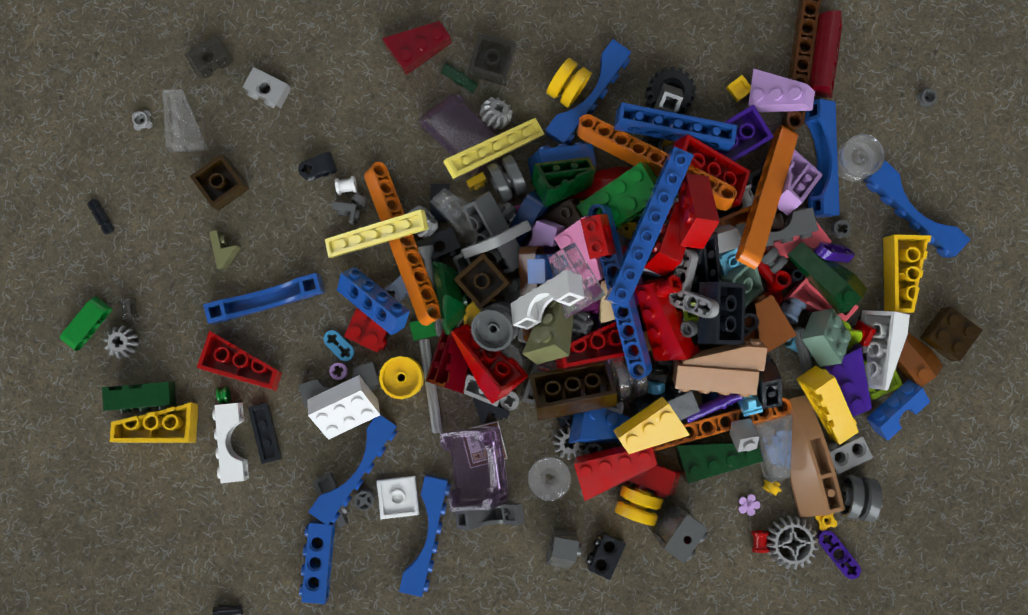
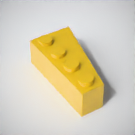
M187 403L157 412L154 411L140 416L111 422L110 442L196 443L198 404Z

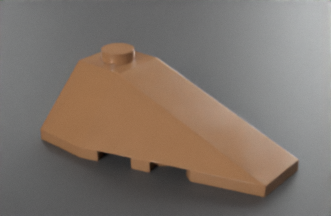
M750 339L749 341H744V345L727 344L701 350L689 359L681 361L683 365L764 371L767 347L759 339Z

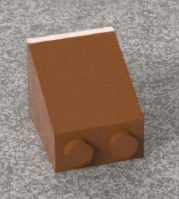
M758 295L748 305L747 312L755 314L759 319V325L754 330L755 339L761 340L766 345L767 353L797 336L773 295Z

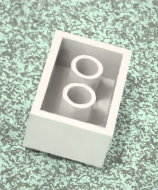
M360 375L307 400L308 416L328 440L380 415L378 399Z

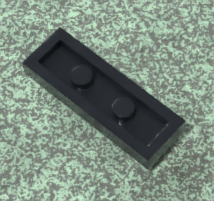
M269 403L249 407L248 410L261 464L282 459Z

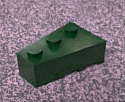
M589 157L535 163L531 182L544 207H547L591 188L596 168Z
M175 381L102 387L103 411L119 410V413L132 412V408H138V411H150L151 407L158 406V410L170 408V405L176 404Z

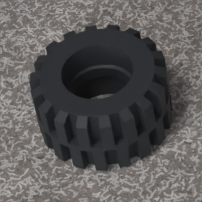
M666 67L661 72H656L646 88V105L654 108L663 84L672 85L682 89L684 98L677 113L685 114L696 96V93H694L696 85H692L694 82L693 78L689 79V73L686 72L684 74L682 73L683 69L679 68L677 71L675 67H670L669 70Z

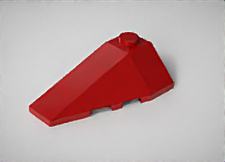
M468 324L451 332L479 388L492 404L508 395L528 377V374L512 357L509 359L500 351H488L480 347L474 340L471 327Z

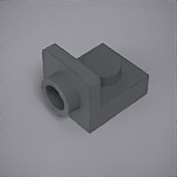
M333 202L332 210L336 211L337 215L348 216L351 213L349 223L352 225H356L357 221H360L361 210H358L359 207L356 204Z

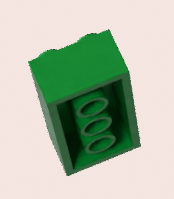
M640 162L578 204L577 208L582 217L588 216L589 208L592 205H608L612 211L617 230L643 213L657 178L648 163ZM601 208L598 209L597 214H603Z

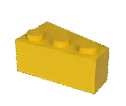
M663 397L613 430L629 454L690 435Z

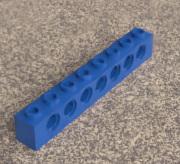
M677 147L670 150L604 300L622 308H627L692 161L693 154Z

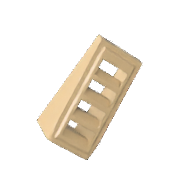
M605 281L600 282L599 289L600 323L615 320L611 302L604 300L608 292Z

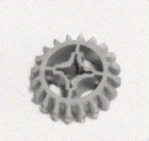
M787 515L786 521L780 517V524L774 521L772 524L775 528L769 527L768 531L771 532V535L767 536V539L770 540L767 541V547H770L768 554L772 555L771 559L777 561L779 566L784 564L786 569H789L790 566L793 569H797L798 564L803 568L805 565L804 561L811 563L809 557H816L813 550H818L814 543L819 542L814 537L817 534L816 531L811 530L813 526L809 523L806 524L805 519L800 520L797 516H794L792 519L791 516ZM794 527L800 528L805 538L797 537ZM785 530L784 537L779 539L781 533ZM804 546L802 552L798 554L799 549ZM778 547L787 548L790 557L782 556Z

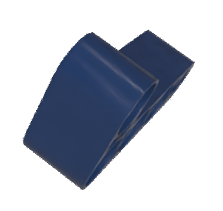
M536 190L530 192L522 202L509 227L511 228L528 220L532 228L534 223L540 220L544 214L548 213L554 204L544 207ZM532 230L516 237L520 247L526 246L532 235Z

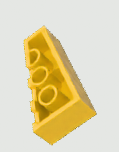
M891 235L883 238L884 311L903 314L914 313L920 289L918 287L919 280L923 275L924 270H922L924 259L927 258L928 251L926 249L931 240V235Z
M814 366L796 378L830 439L841 445L859 432L856 426L857 422L852 417L838 382L833 375L829 374L826 369L822 370Z

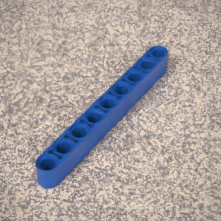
M594 204L589 208L588 216L597 215L599 208L602 209L603 214L608 215L617 253L613 254L612 257L605 256L599 258L607 289L609 290L614 279L612 269L614 266L618 269L623 253L610 207L605 204ZM632 295L627 306L629 310L628 315L622 312V307L613 303L611 305L629 373L634 379H642L651 373L652 364L634 295ZM628 325L633 327V335L628 333ZM633 345H636V346L638 347V349H639V353H638V354H635V353L633 352V350H632V346H633ZM638 364L643 366V374L637 370Z

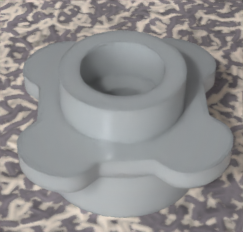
M138 111L132 114L135 130L140 131L142 128L150 129L153 126V123L150 121L151 113L149 111Z

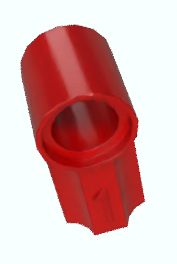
M760 262L758 265V272L767 281L766 286L770 292L778 293L791 284V276L786 271L778 270L773 274L767 264Z

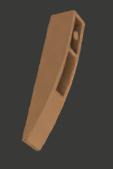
M805 394L788 399L791 403V410L788 413L789 480L799 517L829 515L845 510L832 458L813 407Z

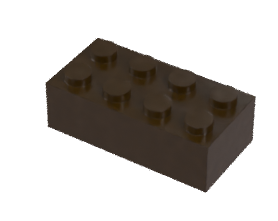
M608 360L529 374L530 388L538 421L617 406V391Z

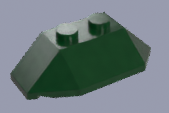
M434 260L432 265L441 321L445 334L448 335L465 316V306L468 305L466 294L462 293L463 289L454 280L458 276V272L444 263Z

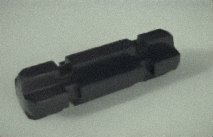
M96 199L89 201L87 206L92 210L98 225H101L102 232L106 235L114 232V227L109 223L110 220L103 208H100L99 201Z

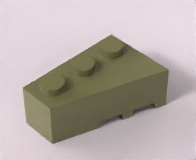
M552 300L544 310L541 323L532 328L522 354L537 365L569 356L575 304L568 306Z

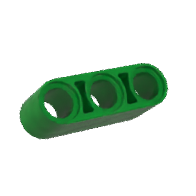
M97 296L91 298L62 332L60 339L74 351L80 350L84 346L83 343L86 344L96 332L95 329H98L109 316L107 314L112 312V308Z

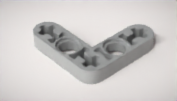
M526 220L493 237L461 249L462 254L466 259L492 250L532 230L529 221Z
M686 249L682 262L674 269L673 275L678 276L681 280V274L684 272L686 279L682 283V290L680 292L669 294L670 304L703 318H714L719 313L717 301L691 291L698 263V254L694 249ZM677 295L680 297H684V299L679 300V298H677ZM693 297L696 300V305L694 308H692L691 306V299ZM703 305L708 306V308H710V311L706 308H703Z

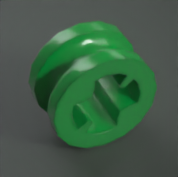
M224 386L223 389L221 387L216 388V398L219 404H223L224 401L230 403L231 394L228 386Z

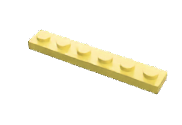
M534 118L457 153L443 162L454 179L542 137L544 132L537 119Z
M420 209L327 238L325 243L328 258H334L428 230L425 210Z

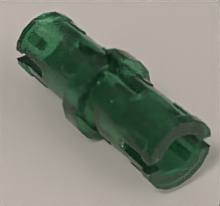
M446 63L441 70V74L454 81L455 85H460L472 94L479 85V83L466 76L465 72H460L449 63Z

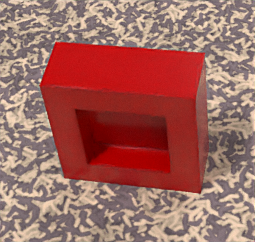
M858 320L853 330L862 331L863 337L860 344L868 347L877 329Z

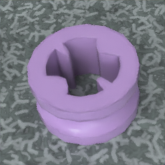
M334 363L329 370L330 376L335 380L344 379L348 374V368L343 363ZM337 366L344 370L341 372L342 376L338 377V374H334Z

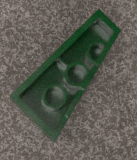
M733 441L687 443L674 446L684 481L688 484L763 462L759 445H757V449L737 452Z

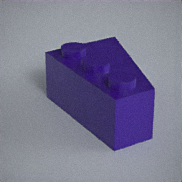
M860 344L846 351L842 364L825 366L829 374L836 378L853 417L872 409L862 346Z

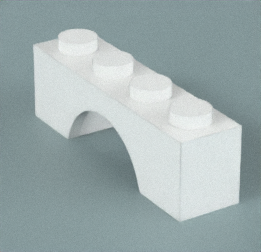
M570 270L562 271L559 275L547 280L544 284L532 289L531 292L512 302L513 326L528 330L541 323L544 310L552 300L571 306L585 298L582 276Z
M243 402L214 405L215 409L212 412L213 419L216 420L214 437L218 445L216 448V458L219 459L217 476L221 483L245 481L249 479L248 459L238 456L231 446L233 430L237 425L244 422Z

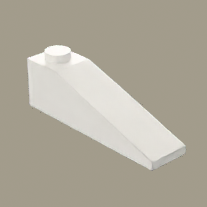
M862 310L861 321L877 329L869 346H863V353H866L867 357L865 367L869 388L889 389L908 334L910 315L893 311Z

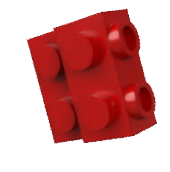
M356 308L344 337L375 352L384 350L388 342L386 339L388 332L359 308Z

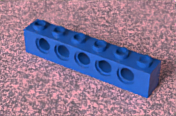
M621 102L616 111L614 130L670 141H677L689 134L712 149L727 152L735 144L737 125Z

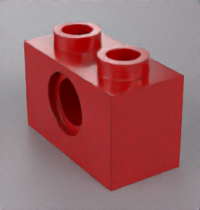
M597 214L580 219L589 259L617 254L607 214Z

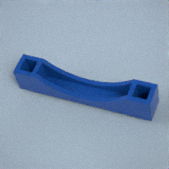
M612 39L601 54L600 76L593 92L576 108L557 114L546 128L545 134L559 145L570 144L576 136L573 133L578 128L580 117L588 113L592 114L598 106L596 104L598 99H603L609 91L607 89L609 84H614L620 76L618 74L620 69H625L630 63L631 51Z
M817 99L814 100L813 110L805 112V122L814 140L817 170L823 175L813 187L808 197V208L813 207L815 217L826 218L840 215L835 101Z
M888 162L880 163L863 180L867 183L866 186L870 191L876 192L881 196L880 199L884 204L890 205L895 209L894 212L898 217L904 218L909 222L908 225L912 230L918 231L922 235H931V240L928 244L936 247V251L940 256L945 258L955 257L971 240L957 226L936 223L918 212L910 203L903 190L900 174Z
M313 273L265 290L203 304L207 322L209 324H218L324 294L325 289L321 275Z
M381 415L375 417L366 429V450L356 472L340 487L321 494L308 513L327 526L330 522L335 523L341 514L338 510L342 505L347 506L352 498L349 494L353 489L358 490L364 480L361 477L365 472L370 473L375 465L373 463L375 457H381L386 450L384 446L386 441H392L398 431L395 430L397 426Z
M430 474L425 475L421 497L428 514V535L420 555L403 572L399 589L401 593L422 597L424 591L428 592L430 580L427 579L428 572L432 573L434 561L431 560L432 553L437 552L439 543L435 539L436 535L441 533L443 522L439 521L441 514L445 515L447 503H444L445 495L449 496L451 484H448V478Z

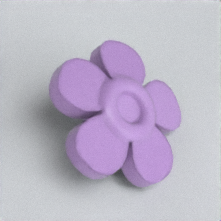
M748 494L747 499L744 496L739 498L738 501L741 505L738 507L740 513L744 514L747 511L749 516L755 514L754 509L760 508V502L755 500V495Z

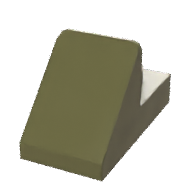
M218 230L211 231L209 234L217 269L225 271L241 247L235 245L225 248L227 245L225 234Z

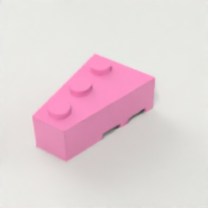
M580 220L554 237L574 272L582 276V283L585 289L604 279L600 259H589Z

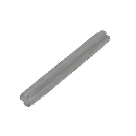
M421 339L419 344L424 379L426 380L432 362L430 340ZM425 382L432 432L441 433L443 429L436 385Z

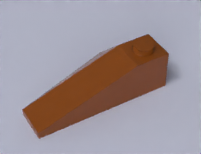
M908 332L896 367L906 381L909 379L923 387L937 377L943 365L929 347Z

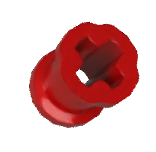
M671 275L667 280H660L655 284V291L661 298H666L670 293H678L682 290V282L676 275Z
M764 530L751 531L754 541L752 552L769 553L770 549L767 547L769 532Z

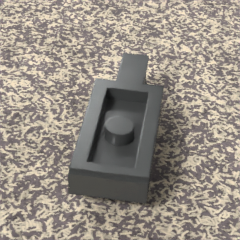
M332 472L313 480L319 496L338 488ZM343 505L338 510L341 514L336 520L339 527L348 523L345 513H348L347 506Z

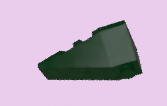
M799 243L787 256L838 314L848 312L863 298L868 288L853 272L834 261L821 258L815 253V249L805 243Z

